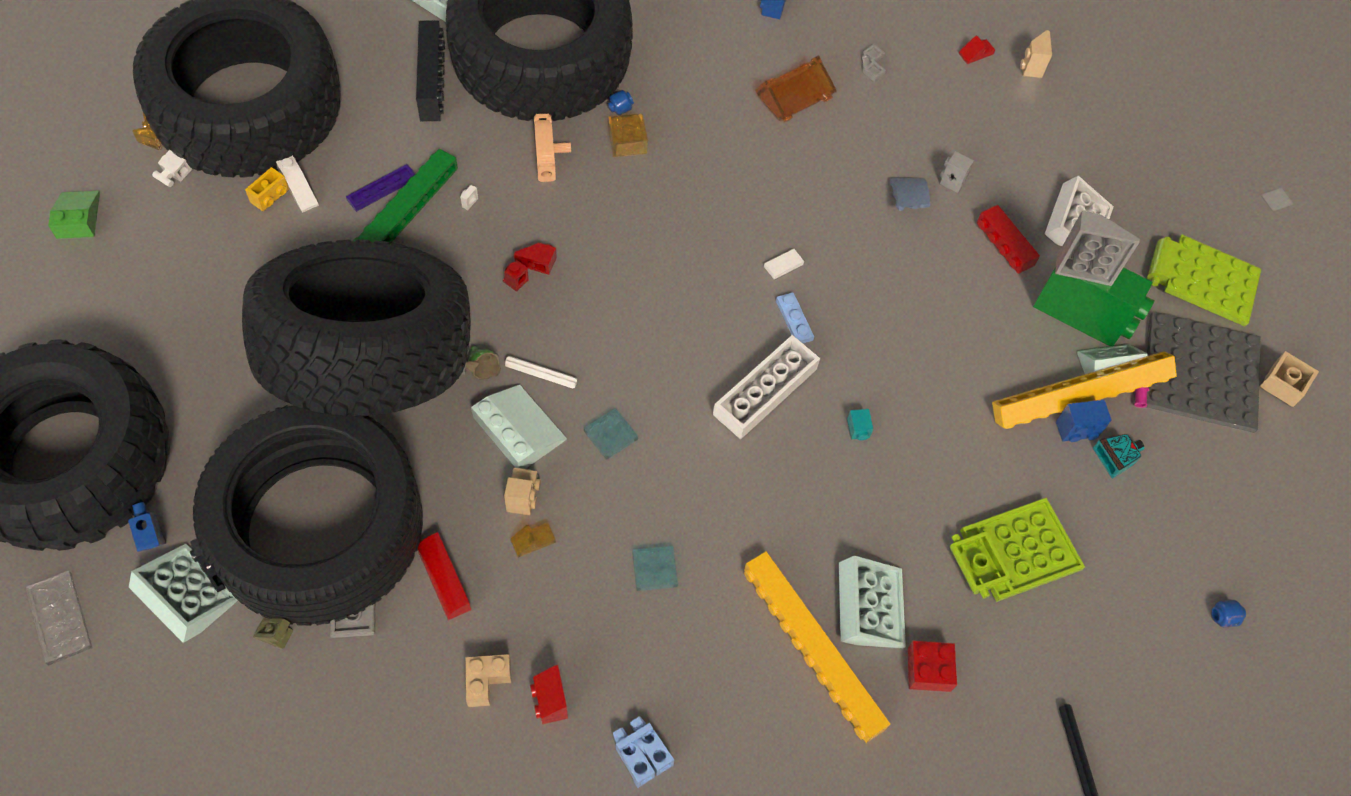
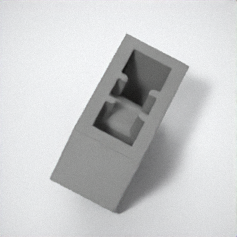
M956 151L952 157L948 156L944 164L946 167H944L940 174V177H942L940 185L959 193L968 177L974 160Z

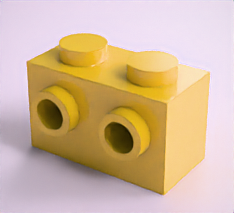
M272 167L245 189L250 203L261 211L272 206L278 198L289 190L285 176Z

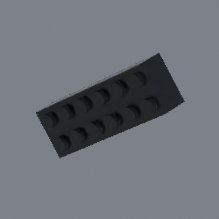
M439 20L419 21L416 101L420 122L441 121V114H444V104L441 103L444 101V91L442 89L445 88L444 78H442L445 75V66L442 65L445 62V52H442L445 50V39L442 40L444 38L443 27H440Z

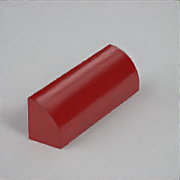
M439 533L428 536L419 543L417 551L447 620L471 611V606Z

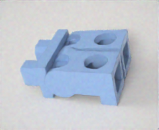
M640 716L630 722L634 733L628 736L623 727L613 732L616 751L630 772L637 788L655 778V774L658 776L674 766L673 757L653 730L651 724H646Z

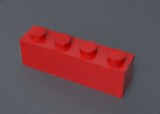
M999 205L981 212L977 221L979 228L984 231L990 242L997 247L1000 254L1005 257L1018 274L1036 265L1040 255Z

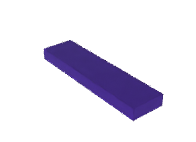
M406 164L346 196V199L357 212L405 186L415 173Z

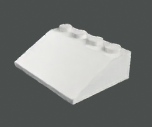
M1076 176L1063 183L1045 235L1057 245L1063 246L1082 211L1100 214L1110 219L1114 206L1081 177Z

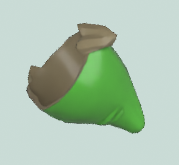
M477 346L471 348L466 367L472 372L473 376L479 380L489 379L492 376L496 377L501 371L498 356L489 349H479Z

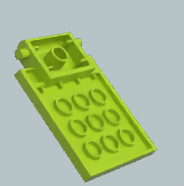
M1181 234L1178 243L1171 240L1170 237H1164L1157 241L1147 279L1152 280V286H1158L1159 284L1165 286L1164 292L1245 327L1250 321L1261 268Z
M1047 497L962 527L960 533L964 538L963 540L959 534L951 537L954 543L950 545V549L973 594L980 593L983 599L990 596L988 590H991L996 602L1079 572L1085 568Z

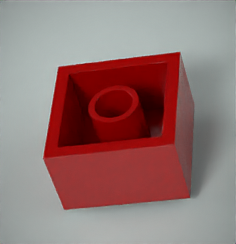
M912 641L908 647L909 689L951 692L957 686L955 643Z

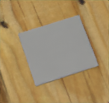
M1282 188L1261 194L1273 211L1294 205Z

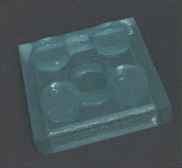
M616 408L584 428L586 435L606 460L638 440V435Z
M673 546L633 549L637 591L678 587Z

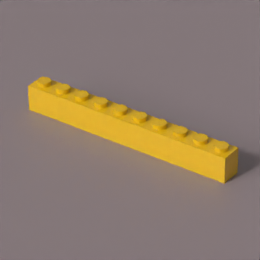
M1163 351L993 401L995 423L1005 429L1013 428L1016 424L1030 423L1036 418H1047L1050 414L1062 413L1068 404L1097 401L1107 397L1113 398L1117 397L1120 393L1134 392L1137 388L1150 387L1157 382H1167L1169 379L1177 377L1175 357Z
M767 551L747 562L744 569L746 579L754 584L758 596L767 602L768 610L779 619L782 630L785 633L788 632L791 636L794 647L803 653L806 664L815 670L820 684L827 687L832 701L839 704L844 718L847 721H851L855 727L856 735L867 743L890 726V722Z

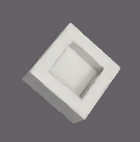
M473 185L464 190L460 196L464 209L469 210L478 200L477 188Z

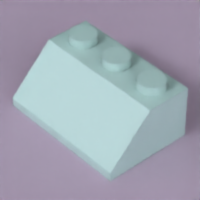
M1129 344L1077 351L1084 374L1147 356L1146 352Z

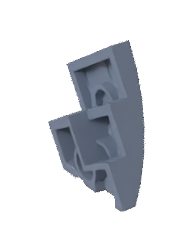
M891 177L890 185L893 187V196L896 198V207L899 211L904 210V207L912 209L930 207L929 188L925 178Z

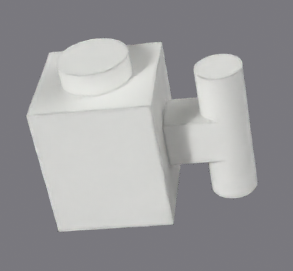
M169 150L158 162L164 171L162 173L154 171L152 176L168 187H172L174 184L171 180L172 177L181 182L192 168H190L184 158L176 156Z

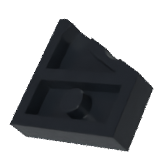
M198 539L190 541L193 549L190 551L193 560L199 563L215 590L220 592L226 589L223 582L205 559L198 545Z

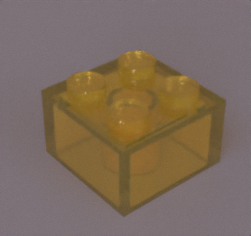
M643 114L609 117L608 131L613 157L647 154L648 139Z

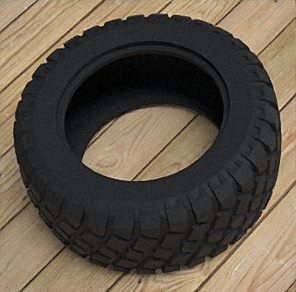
M188 0L180 4L179 8L174 7L165 13L166 16L160 17L152 25L153 27L148 29L142 37L143 41L137 47L133 61V80L146 120L166 150H171L176 156L184 158L190 168L197 171L203 170L206 174L215 176L221 174L222 177L232 178L237 175L240 178L253 177L254 174L260 176L271 167L279 171L276 161H281L292 155L296 162L305 158V154L308 155L318 147V144L325 140L336 122L340 109V82L334 54L322 27L307 10L291 0ZM264 63L287 71L283 79L273 89L260 97L246 102L214 104L193 97L197 88L208 77L219 70L233 65Z
M629 0L447 1L446 36L456 75L466 91L473 95L475 100L482 105L486 104V108L494 112L501 111V115L510 118L516 116L518 120L525 121L534 119L536 114H550L552 121L564 120L566 116L572 118L581 115L582 112H588L596 108L597 105L607 100L609 95H612L619 87L626 74L633 39L632 12ZM536 14L555 15L568 19L585 31L582 36L567 45L546 50L517 47L495 35L508 22L519 17Z
M350 239L336 240V242H320L316 245L310 244L290 250L262 265L251 275L245 285L242 306V331L251 373H253V377L267 392L273 394L278 399L314 412L324 414L329 412L331 415L348 416V414L353 416H369V414H388L391 411L397 412L415 407L444 393L459 379L465 368L471 330L470 303L467 287L457 271L442 260L422 250L402 244H390L386 241L377 240L370 242V240L361 239L351 241Z

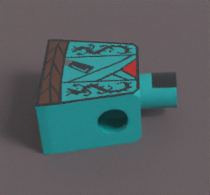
M1123 434L1100 439L1093 447V450L1113 479L1136 464L1141 458L1140 451L1144 450V444L1141 440L1133 442L1129 435Z

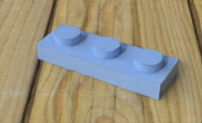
M794 293L776 297V303L791 335L801 343L813 341L814 335Z

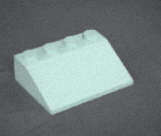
M521 385L489 395L471 407L475 421L515 468L526 469L567 440Z
M187 544L131 571L129 588L183 643L203 632L238 601L227 588L220 592L215 590L199 563L193 560L190 554L192 549Z
M852 556L839 562L841 642L858 646L905 648L902 569L858 556Z

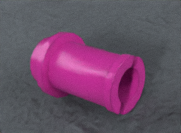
M1149 387L1135 389V407H1147V391H1149Z

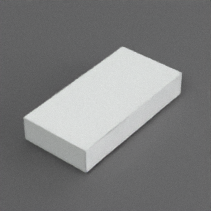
M792 249L766 262L764 268L773 279H776L802 266L804 260L795 249Z

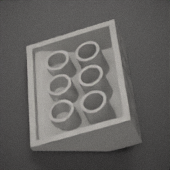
M1082 211L1057 255L1055 274L1112 286L1140 243V239L1103 215Z

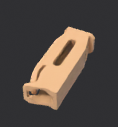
M536 114L534 116L538 181H555L554 153L571 152V142L553 143L551 115Z

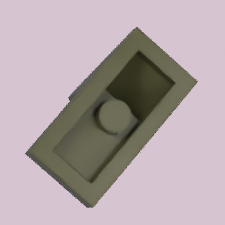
M263 618L253 638L283 649L293 630L288 627L290 622L284 618Z

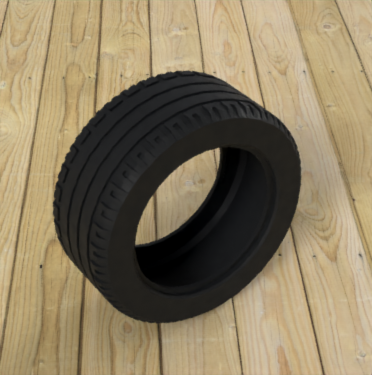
M285 405L282 408H275L271 412L269 410L263 415L260 414L256 419H250L248 423L242 424L240 429L233 431V434L229 435L226 441H222L220 447L214 451L215 454L210 456L208 463L204 466L205 470L201 472L200 479L197 482L198 488L195 489L193 500L195 504L193 505V526L196 538L198 539V545L205 559L229 592L241 604H245L246 608L256 614L260 613L262 617L268 619L284 618L290 622V625H293V623H296L298 626L330 624L332 620L337 622L348 618L352 614L356 615L360 611L366 610L365 608L369 605L371 606L382 600L381 597L387 595L395 587L396 582H400L407 572V567H410L415 557V552L418 550L421 539L420 535L422 534L423 512L420 495L408 457L398 440L380 422H376L370 416H353L352 414H348V416L331 415L329 412L324 414L294 405ZM314 466H337L360 474L376 488L375 507L365 529L349 546L329 558L306 564H285L264 558L250 547L249 529L251 518L260 499L276 482L293 472Z

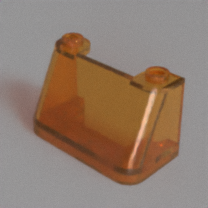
M819 55L812 58L809 63H804L778 78H771L763 82L755 89L758 97L777 119L784 122L792 119V115L822 100L824 102L829 101L833 98L832 95L837 92Z

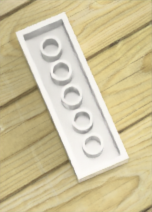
M791 335L715 403L713 416L739 439H742L817 370L820 358Z

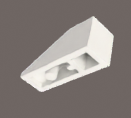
M293 155L281 161H276L279 173L285 176L289 191L302 213L319 206Z

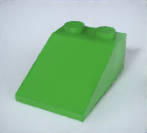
M99 190L61 192L50 211L48 224L56 239L95 236L100 197Z

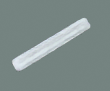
M507 356L505 360L506 367L570 388H575L577 385L576 377L512 356Z

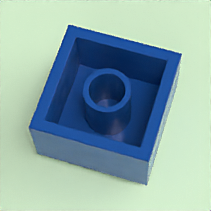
M1105 400L1068 404L1056 420L1062 442H1077L1081 439H1097L1112 419Z

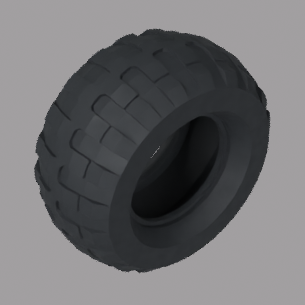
M61 339L50 340L47 344L39 345L36 342L27 343L19 346L18 350L7 354L4 352L0 353V542H8L12 546L43 551L45 548L57 549L59 551L74 549L77 543L84 541L94 543L105 538V532L117 525L122 528L129 523L128 519L133 518L131 515L133 513L132 505L144 502L146 506L154 495L153 487L155 483L161 482L164 475L165 456L168 455L169 434L162 404L148 381L131 364L92 344L81 342L75 345ZM71 412L87 413L99 418L98 433L92 447L73 467L55 476L42 479H23L13 476L12 462L15 450L22 438L37 424L50 417Z

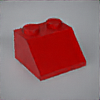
M555 665L534 676V684L530 685L532 698L537 697L538 705L534 706L536 718H541L542 725L568 719L558 665Z

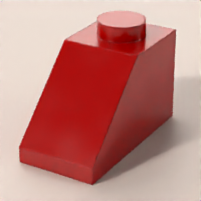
M536 243L514 253L515 261L518 260L528 269L547 275L550 274L557 258L556 247L542 243Z

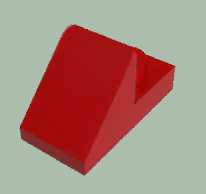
M976 35L959 51V55L967 64L993 55L995 49L987 39L981 40Z

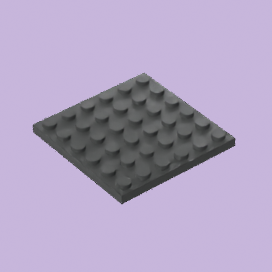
M1153 311L1150 314L1147 356L1163 351L1174 355L1177 377L1171 378L1167 382L1154 383L1149 387V391H1147V408L1255 433L1258 430L1261 336Z

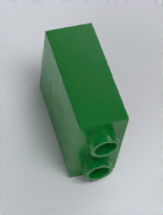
M1055 267L1033 307L1111 347L1114 346L1120 336L1130 339L1140 321L1144 320L1155 300L1146 295L1153 282L1123 267L1112 286L1055 274Z

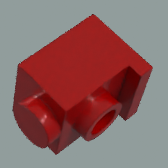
M518 260L510 263L504 271L505 278L503 282L516 292L529 280L528 268Z

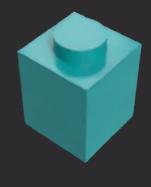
M869 409L850 410L847 422L851 440H866L870 438L873 432V424Z

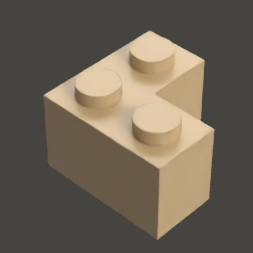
M513 468L512 477H508L504 494L507 512L531 515V510L536 508V491H539L541 484L537 471Z
M509 654L465 657L466 702L468 707L490 706V684L511 683V661Z

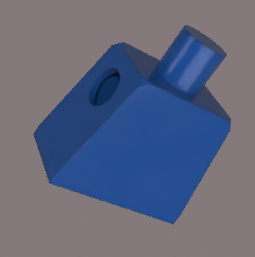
M144 502L132 505L134 518L128 519L137 552L166 544L156 514L154 512L148 513ZM143 521H146L147 523L145 529L142 527Z

